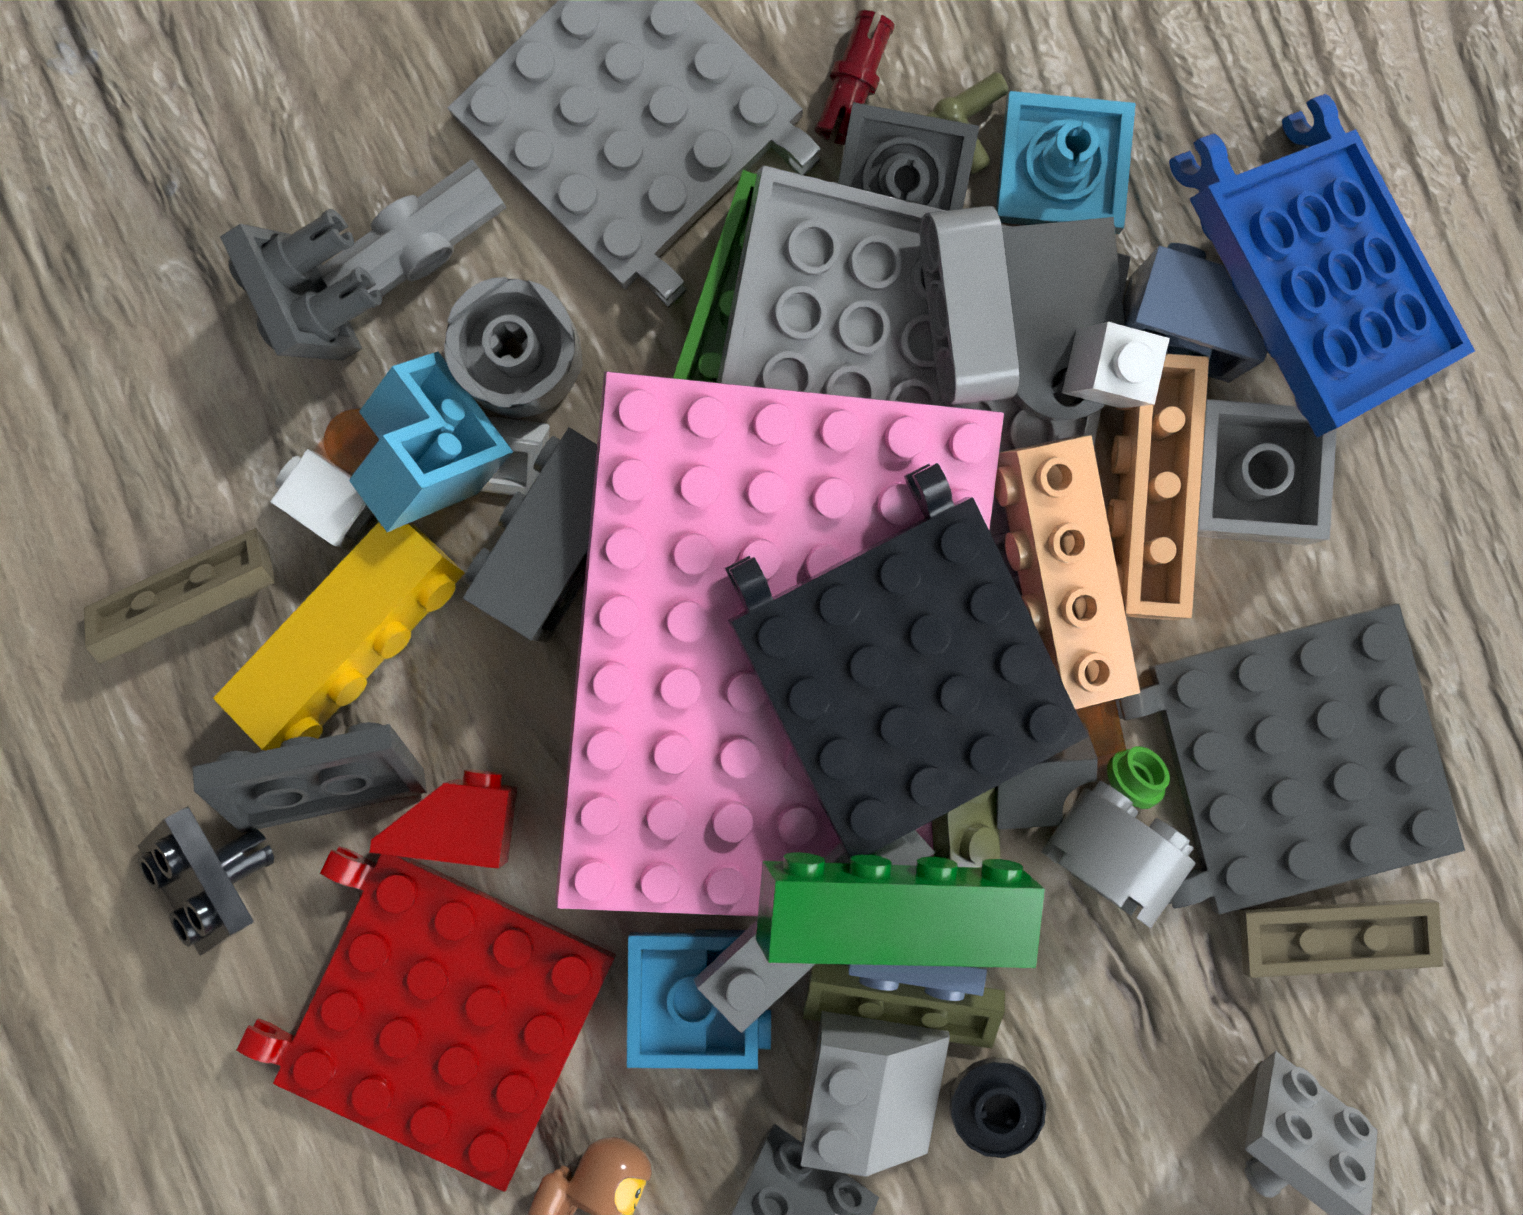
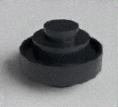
M989 1057L973 1062L958 1075L950 1091L949 1111L957 1134L969 1148L986 1157L1006 1158L1022 1153L1037 1140L1045 1125L1046 1102L1039 1083L1026 1067L1011 1059Z

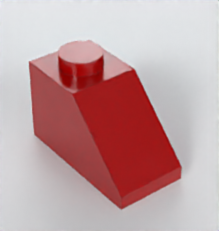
M466 769L463 773V780L454 779L443 783L372 838L369 853L499 869L508 862L518 787L501 785V773Z

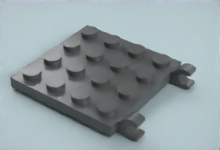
M1390 604L1151 665L1149 670L1153 685L1139 688V694L1112 700L1117 720L1124 719L1126 721L1158 711L1161 712L1201 865L1200 869L1190 871L1168 903H1172L1174 909L1194 905L1209 898L1212 911L1217 914H1223L1465 851L1400 604Z

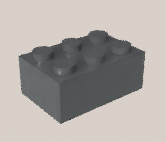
M568 427L561 440L553 435L543 446L533 466V469L540 473L527 495L517 492L510 500L498 523L499 526L505 529L492 551L483 548L476 555L463 579L464 582L470 585L463 597L464 600L531 641L548 643L585 582L597 444Z

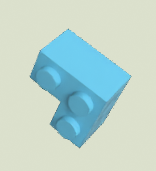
M437 351L392 366L363 405L359 413L379 438V441L349 481L386 532H389L477 495L513 451L474 398L455 380L448 368L447 362Z

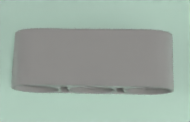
M993 206L925 213L920 224V249L936 377L942 400L948 406L1013 398L1019 386V363L1003 232L998 213Z

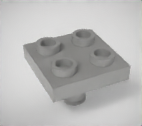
M1275 1051L1260 1063L1245 1143V1150L1254 1156L1246 1162L1245 1174L1248 1181L1258 1193L1268 1198L1275 1197L1284 1187L1290 1184L1328 1215H1371L1377 1129L1370 1124L1360 1111L1346 1106L1320 1086L1311 1073L1301 1067H1296Z

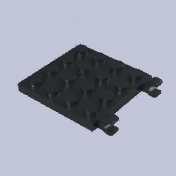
M938 463L931 466L926 464L904 475L924 519L773 597L755 557L750 558V556H747L724 568L746 610L729 619L728 622L850 860L852 856L869 855L1089 737L974 498L965 497L953 503L949 483Z

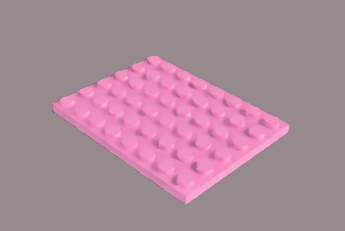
M604 371L555 896L557 908L758 916L763 861H783L785 854L794 852L810 853L824 858L840 844L728 622L729 619L746 610L724 568L747 556H750V558L755 557L769 585L772 597L924 519L904 475L926 464L931 466L938 463L949 483L953 503L965 497L974 498L988 529H990L1004 413ZM931 821L916 829V832L933 849Z

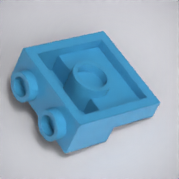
M696 929L695 933L630 932L628 936L627 1068L758 1069V1049L771 1050V1010H766L747 1029L740 1033L697 989L693 980L746 930Z

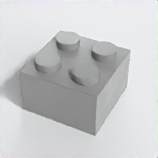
M1207 399L1197 537L1294 545H1309L1330 540L1337 428L1317 438L1308 420L1300 413L1297 406Z

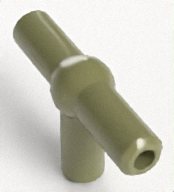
M994 72L959 95L941 99L935 104L933 111L925 116L969 124L968 118L1007 95L1008 85L1000 73ZM978 137L970 174L980 172L990 165L991 161Z

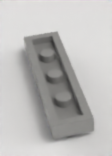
M914 830L869 855L887 858L892 861V865L916 866L918 858L931 857L935 851ZM841 843L824 857L825 863H850V859L847 857ZM757 921L693 979L697 989L740 1033L747 1029L815 965L768 963L756 941Z

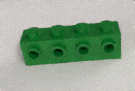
M788 853L783 856V861L762 862L756 941L768 963L1036 968L1045 888L1025 872L1021 864L1005 859L983 860L982 868L958 867L955 861L941 857L918 858L917 865L915 866L892 865L891 860L876 855H855L851 857L850 863H825L823 857L815 854Z

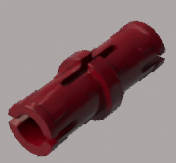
M859 10L857 12L842 60L834 62L829 75L834 83L814 131L820 137L829 140L837 117H841L842 122L834 141L836 144L845 145L853 102L865 104L867 96L875 94L880 81L876 71L890 35L895 29V24L886 16L881 15L873 38L869 39L867 34L876 13L874 11Z

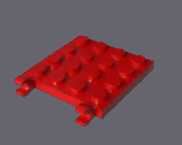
M339 846L337 851L332 849L320 874L342 885L363 890V893L300 1027L294 1036L278 1026L258 1018L254 1026H247L236 1051L253 1060L281 1066L273 1082L274 1085L506 1192L616 954L412 858L381 854L377 863L342 846Z

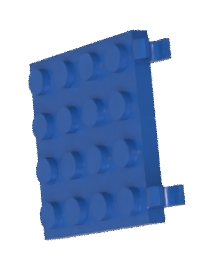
M1327 94L1312 98L1306 102L1314 118L1313 127L1308 124L1302 111L1290 114L1282 119V126L1287 137L1296 144L1308 146L1306 149L1236 175L1229 163L1224 142L1218 135L1213 133L1193 142L1196 151L1201 157V167L1197 164L1191 151L1174 156L1169 160L1174 178L1181 185L1195 188L1199 191L1189 200L1200 218L1202 230L1216 248L1232 278L1235 292L1246 304L1263 336L1266 350L1277 362L1295 396L1298 410L1308 420L1317 438L1475 352L1473 345L1357 130L1345 133L1338 118L1336 104Z

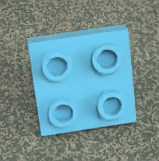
M1009 91L1005 106L996 211L1001 223L1035 225L1114 217L1115 234H1120L1125 226L1136 103Z

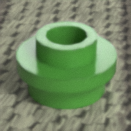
M1141 746L1123 749L1112 756L1107 764V775L1111 787L1132 801V806L1140 809H1150L1163 799L1165 788L1170 782V775L1163 760L1152 750Z

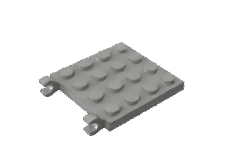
M558 0L448 107L451 115L624 290L639 277L668 308L687 290L683 286L685 284L683 279L658 257L741 177L743 170L748 171L771 147L795 173L805 176L820 161V158L817 156L821 150L820 147L803 130L794 126L803 117V109L694 0Z

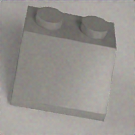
M822 1011L802 1123L800 1166L866 1177L928 1154L950 1039L949 1031Z

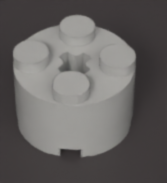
M507 277L490 278L468 289L451 309L444 343L445 359L448 368L460 386L485 408L509 418L533 416L557 405L574 386L583 366L580 338L574 323L561 301L543 285L529 280L507 279ZM513 337L522 344L524 353L516 359L507 355L508 351L504 346L507 340Z
M1099 781L1093 791L1084 788L1041 853L1056 864L1058 863L1069 870L1074 877L1132 916L1138 905L1143 909L1136 918L1151 929L1196 864L1189 857L1194 848L1188 844L1189 839L1160 819L1155 818L1149 827L1136 819L1138 811L1132 807L1133 802L1111 786Z

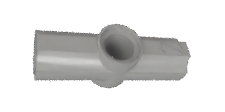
M471 159L421 196H405L388 205L373 219L369 233L357 240L351 248L343 250L317 270L329 287L349 275L355 268L361 267L372 276L376 283L375 286L367 290L368 293L373 290H379L381 296H384L406 279L408 281L419 280L437 270L451 257L455 244L476 231L493 217L499 215L500 212L506 209V206L483 172Z

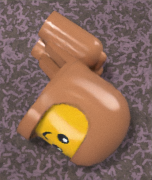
M618 1137L601 1138L588 1146L573 1177H571V1171L568 1167L561 1166L560 1169H556L553 1173H549L542 1178L527 1215H573L578 1208L591 1215H634L633 1213L646 1185V1181H650L652 1175L651 1163L647 1155L635 1144Z

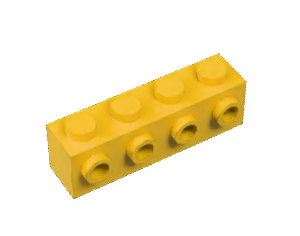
M378 522L213 699L261 750L267 751L280 748L284 741L295 737H314L319 739L323 731L322 726L340 707L350 704L360 696L367 685V678L385 659L392 658L404 649L411 638V631L429 612L441 608L448 602L455 591V584L465 572L413 523H408L386 532L380 522Z

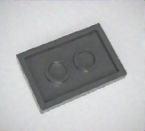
M373 722L356 724L347 728L345 734L322 739L314 737L291 738L284 741L280 748L257 753L231 751L218 756L216 762L193 766L194 792L241 833L247 832L252 828L262 829L427 793L424 768L390 724L382 725Z

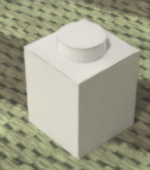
M1104 322L1076 329L1062 393L1117 408L1154 405L1170 338L1112 322Z
M309 449L306 450L302 457H293L283 467L275 482V487L279 490L270 501L333 546L346 550L352 547L374 515L350 483L351 475L324 456Z

